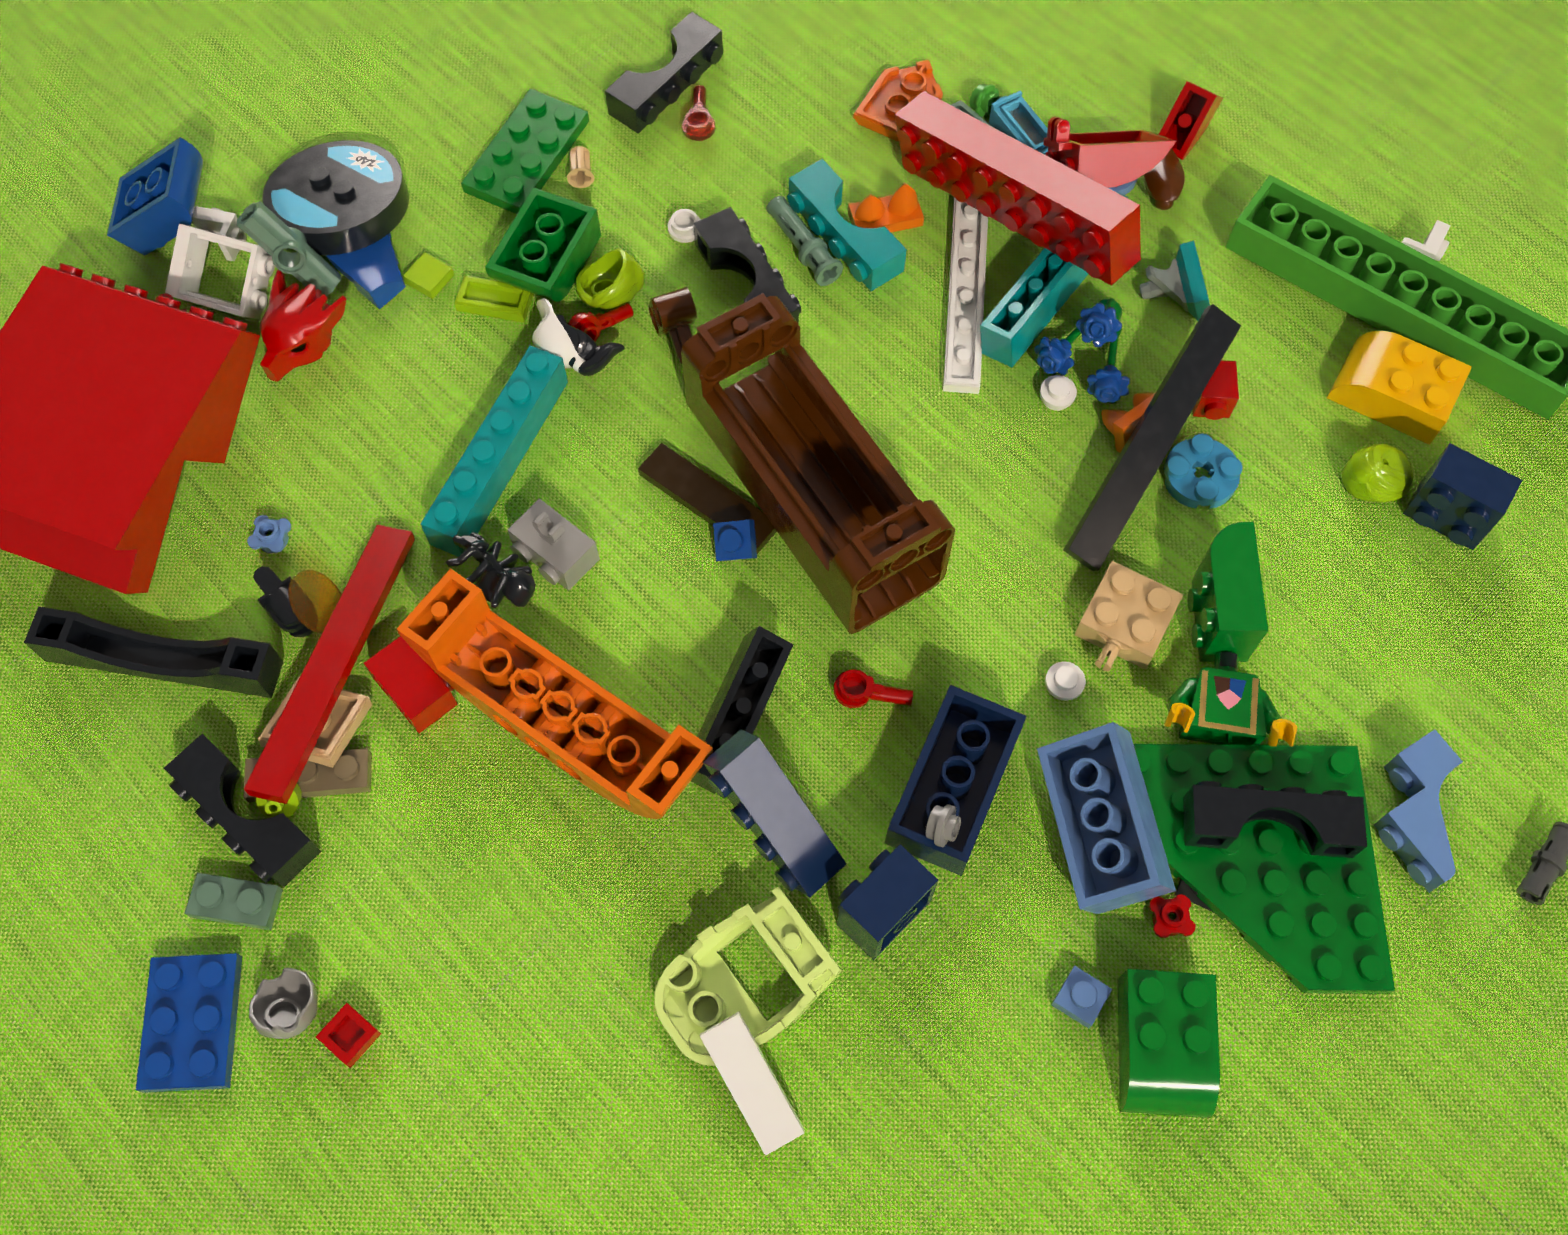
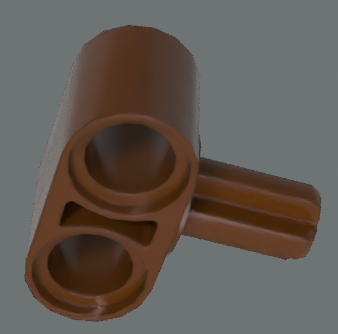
M687 287L653 297L648 305L650 317L658 336L663 334L670 335L677 358L681 364L682 347L692 337L689 326L693 325L697 319L696 307Z

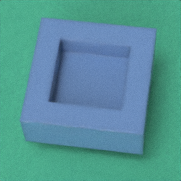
M1074 966L1051 1005L1089 1029L1096 1020L1112 988Z

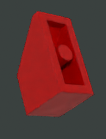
M1186 81L1158 134L1177 140L1172 149L1181 160L1186 158L1203 135L1223 97L1189 81Z

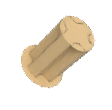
M576 146L569 153L570 173L567 176V181L573 187L586 188L594 182V175L590 170V153L587 148Z

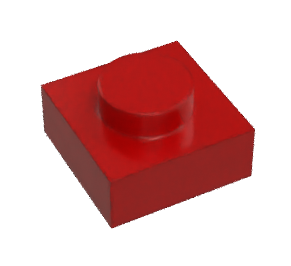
M346 1003L317 1034L316 1038L339 1060L351 1068L382 1033L350 1004Z

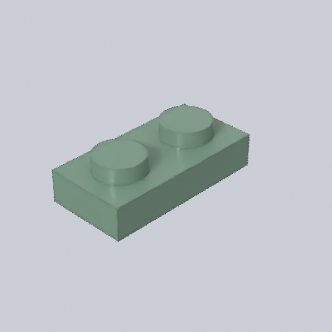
M197 873L184 914L190 918L271 931L283 889L278 885Z

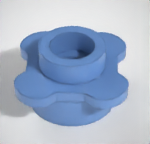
M260 515L254 520L255 529L253 535L247 539L250 548L254 550L260 548L266 553H278L286 547L289 539L287 532L291 530V523L288 519L274 520L269 519L267 515ZM267 532H273L271 535L266 536Z

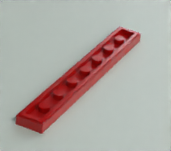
M381 525L376 526L244 787L249 796L287 804L415 541L412 531Z

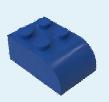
M180 137L120 177L107 236L146 256L155 249L164 247L168 241L175 238L179 224L191 226L203 168V158L200 152L192 144Z

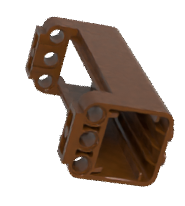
M762 293L697 327V334L685 342L681 351L686 403L849 634L865 629L936 587L946 575L955 528L934 500L924 502L920 499L918 500L801 346L800 326L780 298L777 296L766 297ZM774 353L768 357V366L725 389H722L719 382Z

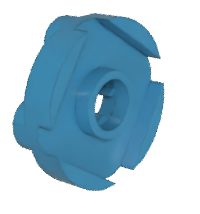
M1197 434L1192 439H1186L1178 443L1170 451L1164 464L1163 471L1166 477L1164 482L1171 496L1187 507L1197 509L1198 505H1211L1209 509L1217 508L1225 504L1233 496L1238 487L1243 466L1228 447L1213 440L1207 434ZM1201 467L1206 469L1211 478L1206 476L1196 477L1194 474L1197 469L1195 468Z

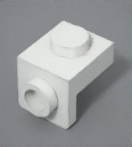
M195 206L192 221L196 228L246 241V233L237 226L238 218L235 213L226 212L219 208L209 209ZM218 244L226 260L235 261L240 249Z
M1437 220L1423 244L1408 237H1405L1401 243L1434 260L1440 261L1450 243L1444 238L1451 225Z

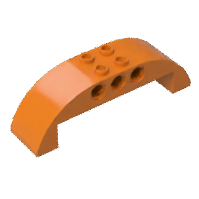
M451 568L396 629L407 644L440 677L489 718L586 787L634 814L650 819H661L702 767V762L713 752V747L679 724L671 734L492 612L482 589Z

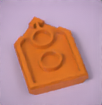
M930 61L916 62V66L899 69L898 66L884 69L853 114L856 122L865 128L899 142L895 114L923 91L940 100L943 98L940 85L936 83Z

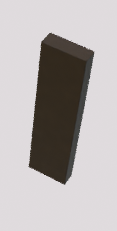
M663 443L638 468L641 477L712 526L713 523L754 520L757 554L777 532L761 510Z

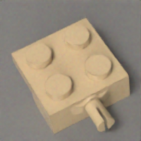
M1111 561L1078 625L1075 636L1102 648L1098 659L1095 661V665L1099 669L1106 656H1108L1103 670L1110 671L1118 656L1146 670L1184 594Z

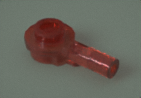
M698 85L693 89V107L689 109L685 116L682 130L687 138L703 141L714 134L716 126L714 119L708 112V108H706V88Z

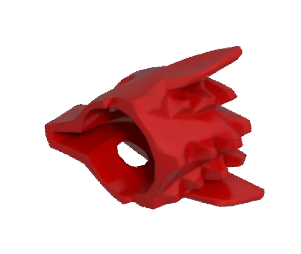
M277 270L270 291L269 307L260 324L261 336L267 348L260 366L267 378L275 382L280 381L292 369L310 364L322 358L323 352L331 344L332 329L344 314L347 300L344 296H341L333 304H326L328 298L325 294L322 295V291L316 289L314 284H308L301 291H298V283H293L286 287L284 274L280 270ZM304 343L306 344L303 351H291Z

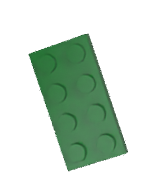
M530 89L461 182L463 192L517 214L533 187L540 190L543 188L589 122L588 111Z

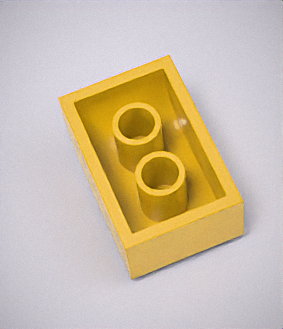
M1372 331L1361 335L1355 341L1327 399L1430 445L1447 422L1472 366L1402 335L1388 331Z

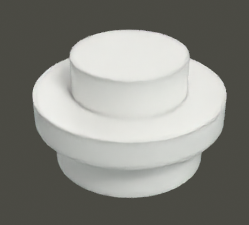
M690 209L677 210L668 222V233L677 242L689 243L695 241L693 223L701 219Z
M1053 375L1046 378L1040 387L1041 400L1047 408L1054 411L1064 410L1072 405L1077 395V389L1073 381L1061 375Z
M1058 662L1052 665L1045 677V685L1048 692L1056 699L1064 701L1077 698L1083 692L1086 684L1083 671L1071 662Z

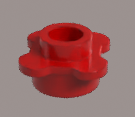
M1179 894L1173 899H1164L1158 896L1150 901L1149 908L1153 912V931L1158 937L1167 938L1168 936H1176L1178 934L1187 937L1194 933L1196 925L1190 918L1189 908L1191 907V901L1187 896ZM1169 913H1174L1176 915V919L1171 920L1169 918Z

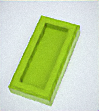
M464 275L454 305L456 311L525 323L534 294L499 281Z

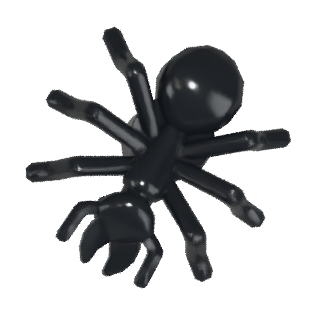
M475 532L468 536H454L453 543L465 551L455 559H448L446 561L448 567L459 566L469 557L473 556L480 565L466 579L471 583L475 582L474 585L482 589L486 600L491 602V607L496 608L504 596L517 607L526 606L534 595L536 584L530 567H514L518 560L516 553L499 562L497 561L501 549L499 541L494 542L489 548L488 542Z

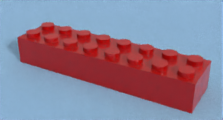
M925 91L895 114L897 137L902 155L901 161L905 170L910 174H915L928 181L933 187L940 188L949 193L959 202H965L979 210L984 216L991 217L1002 223L1010 231L1023 235L1035 245L1046 248L1058 255L1063 261L1076 265L1086 271L1091 277L1098 278L1111 286L1141 260L1140 205Z

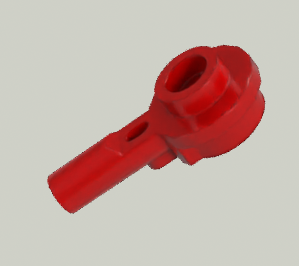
M626 303L604 314L598 313L594 315L591 311L577 313L569 320L568 324L582 330L596 341L601 330L633 317L634 312L630 304Z
M856 669L842 672L836 678L833 686L836 700L848 708H860L866 705L869 700L911 706L913 699V690L875 684L872 676H867L864 672Z

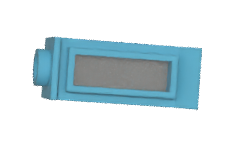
M1021 90L1009 96H1003L992 103L989 119L991 126L1043 154L1048 152V146L1043 145L1044 138L1047 137L1048 128L1024 100Z

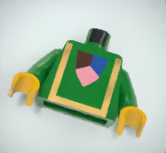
M1216 653L1214 668H1201L1196 677L1186 679L1169 699V713L1164 725L1170 727L1172 722L1180 724V739L1218 745H1260L1266 738L1267 732L1269 735V746L1276 747L1278 739L1285 740L1290 747L1294 746L1297 733L1296 724L1290 720L1282 719L1267 692L1261 689L1258 676L1238 672L1239 656L1235 653Z

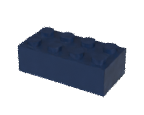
M950 685L890 822L885 844L894 848L901 844L911 855L962 876L1027 716ZM947 804L956 807V816L961 817L960 830L955 841L948 840L944 847H939L934 844V840L926 838L927 822L931 811L936 805L945 807Z

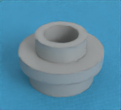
M947 804L945 807L936 805L931 811L926 826V838L934 840L936 846L944 847L948 840L955 841L959 833L961 817L956 816L955 806Z

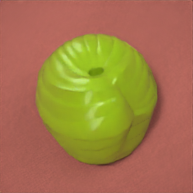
M613 249L580 271L575 281L576 293L584 303L591 307L613 309L631 301L636 293L643 288L645 272L633 256L622 249Z
M1374 444L1357 450L1351 456L1342 471V482L1347 492L1357 499L1377 503L1393 502L1408 493L1409 487L1413 482V467L1407 456L1398 448L1388 444Z

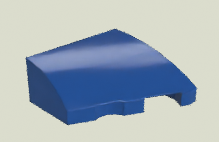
M391 233L365 248L344 254L327 255L331 264L353 282L357 290L379 310L406 287L403 275L398 268L397 254L390 240L392 238Z

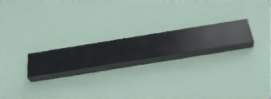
M1214 304L1206 307L1063 549V551L1091 571H1098L1101 568L1241 327L1240 324Z

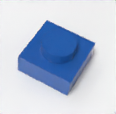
M754 520L713 523L716 561L757 558Z

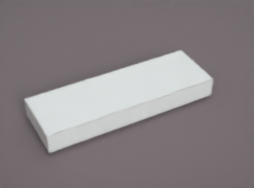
M740 1012L700 1033L702 1042L765 1156L805 1133V1129Z

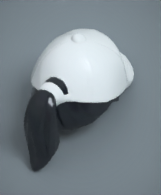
M542 298L537 301L536 305L542 321L532 335V342L536 348L563 358L565 368H573L583 376H592L600 372L614 356L625 349L622 344L614 342L598 346L588 334L570 326L562 315H555L553 307L547 299Z

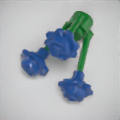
M1110 298L1100 300L1092 308H1083L1080 313L1082 318L1076 322V328L1066 339L1059 340L1058 338H1053L1050 340L1048 337H1043L1040 344L1034 348L1035 353L1038 355L1037 364L1043 368L1044 372L1047 374H1056L1058 372L1064 376L1068 373V369L1075 364L1074 360L1070 358L1072 355L1071 344L1081 333L1082 341L1085 343L1093 341L1095 347H1101L1104 343L1110 342L1107 366L1103 369H1098L1096 375H1089L1087 378L1089 383L1087 392L1095 395V398L1102 403L1116 402L1120 400L1121 396L1129 395L1128 385L1130 383V379L1122 376L1121 372L1115 367L1118 338L1122 331V323L1120 322L1122 308L1115 299Z

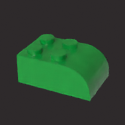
M533 187L485 266L487 275L496 281L555 302L563 300L571 290L578 274L583 269L601 238L597 209Z
M1237 522L1226 526L1215 536L1193 577L1192 589H1189L1188 609L1190 612H1194L1195 624L1192 627L1191 633L1192 645L1194 648H1198L1200 662H1214L1215 654L1219 652L1235 653L1239 656V662H1247L1269 631L1254 522Z
M1127 969L1117 979L1120 1112L1210 1118L1217 1106L1220 1087L1216 975Z

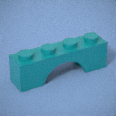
M821 159L789 177L788 203L796 213L800 212L808 221L812 232L817 236L820 235L828 243L832 254L838 259L841 258L846 263L853 277L858 282H863L870 291H873L904 272L907 249L886 227L861 228L850 224L841 217L837 209L842 204L843 180Z

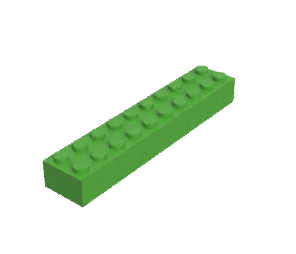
M1272 175L1268 176L1236 220L1225 248L1381 331L1402 335L1472 366L1468 375L1470 379L1549 420L1568 397V329Z

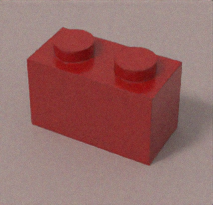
M401 636L363 663L372 678L419 734L458 705L451 693L454 688L435 673Z

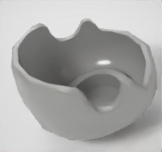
M284 968L282 974L275 979H263L257 993L249 1003V1019L258 1033L268 1038L289 1039L305 1031L317 1014L318 995L314 983L306 972L294 968Z

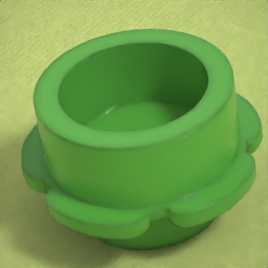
M993 84L978 85L970 97L971 109L975 110L981 117L990 115L992 103L1000 98L999 90Z

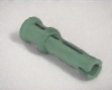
M777 196L768 203L766 210L798 249L799 261L811 269L818 285L827 286L836 281L843 272L844 267L841 261L831 256L827 251L828 246L823 239L813 236L788 204L785 197Z

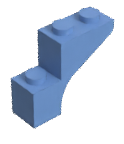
M1436 729L1404 749L1384 766L1385 770L1389 773V778L1398 790L1405 792L1409 799L1391 810L1374 824L1379 831L1380 839L1384 845L1398 854L1407 865V871L1411 878L1419 885L1424 886L1429 893L1448 881L1455 874V865L1439 802V792L1445 777L1463 762Z

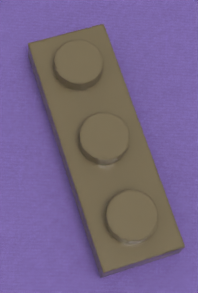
M368 748L344 750L333 768L307 761L297 782L302 792V798L371 792L372 753ZM259 758L245 759L244 787ZM244 790V799L248 803L256 802V797L249 796Z

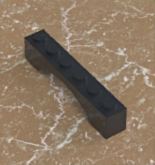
M39 606L24 641L30 649L46 662L268 698L273 696L283 665L282 659L270 643L233 637L209 641L164 638L120 628L77 612Z

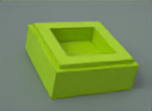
M424 252L403 275L405 284L434 299L453 278L454 272L452 267Z

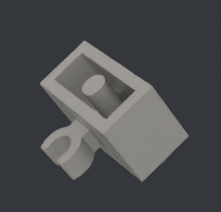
M540 498L507 529L512 542L510 548L513 553H516L518 558L525 563L529 560L539 567L538 571L552 585L559 583L568 591L600 560L596 542Z

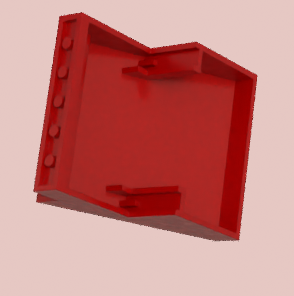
M60 263L59 269L42 265L0 330V549L124 594L148 593L184 460L225 464L260 335L246 331L247 323L224 317L223 323L213 320L214 312L191 306L190 312L180 309V301L158 295L157 301L148 299L149 291L127 284H125L124 290L115 288L116 280L92 273L91 280L82 277L84 270Z

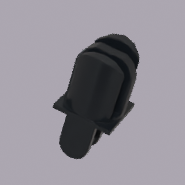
M269 567L258 568L254 572L253 578L264 593L258 601L269 617L282 630L289 632L294 637L310 635L314 631L317 622L311 602L290 576L282 582Z

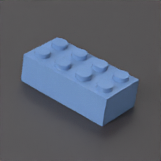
M1112 722L1037 748L1079 909L1094 914H1101L1175 892L1176 888L1130 732Z

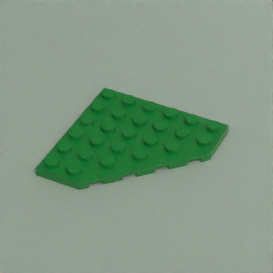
M1134 744L1171 874L1176 879L1180 877L1198 893L1197 897L1218 917L1230 922L1244 935L1243 939L1269 963L1273 961L1291 977L1290 982L1301 992L1320 994H1390L1395 991L1358 746L1294 745L1290 747L1289 745H1277L1273 747L1269 745ZM1202 781L1219 782L1222 784V787L1238 788L1245 784H1257L1263 786L1264 790L1280 791L1287 787H1300L1305 789L1306 793L1322 794L1329 790H1342L1347 792L1348 796L1363 797L1367 847L1353 858L1310 855L1304 841L1295 831L1273 820H1255L1242 826L1238 838L1227 849L1185 846L1183 797L1193 785Z

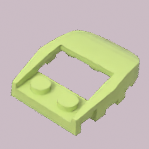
M779 887L772 890L775 896L753 908L747 904L733 912V915L714 927L710 925L698 934V940L683 955L679 954L667 966L657 982L654 999L658 1018L681 1052L696 1063L716 1066L700 1038V1033L740 1012L759 1046L771 1040L786 1027L798 1020L842 971ZM752 925H754L803 992V994L768 1021L718 953Z

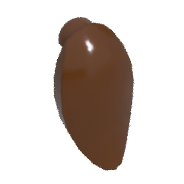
M1172 148L1151 171L1144 174L1146 190L1155 199V206L1160 210H1168L1173 206L1174 200H1177L1181 195L1185 182L1183 167Z

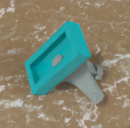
M1194 240L1180 244L1176 259H1172V264L1168 269L1162 270L1150 265L1145 269L1147 278L1151 281L1140 284L1139 289L1143 300L1169 296L1197 321L1206 307L1210 306Z

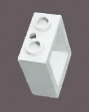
M179 224L165 293L178 299L238 316L260 319L267 305L266 290L269 277L273 274L275 265L273 264L272 256L257 244ZM209 241L251 252L240 304L198 293Z

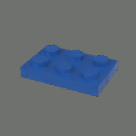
M233 953L151 957L136 1091L146 1093L230 1088L242 956Z

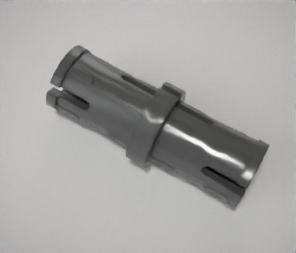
M1554 823L1544 845H1542L1540 850L1534 851L1531 857L1532 865L1517 888L1516 892L1521 894L1520 897L1532 904L1543 905L1554 882H1556L1558 877L1563 876L1568 869L1566 864L1568 860L1567 823Z

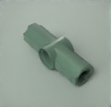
M261 201L251 203L237 219V226L272 256L275 267L283 273L292 274L305 287L308 284H314L316 289L322 291V295L328 296L341 281V275L307 244L305 235L296 228L288 227ZM291 248L296 250V252L289 253L283 249Z

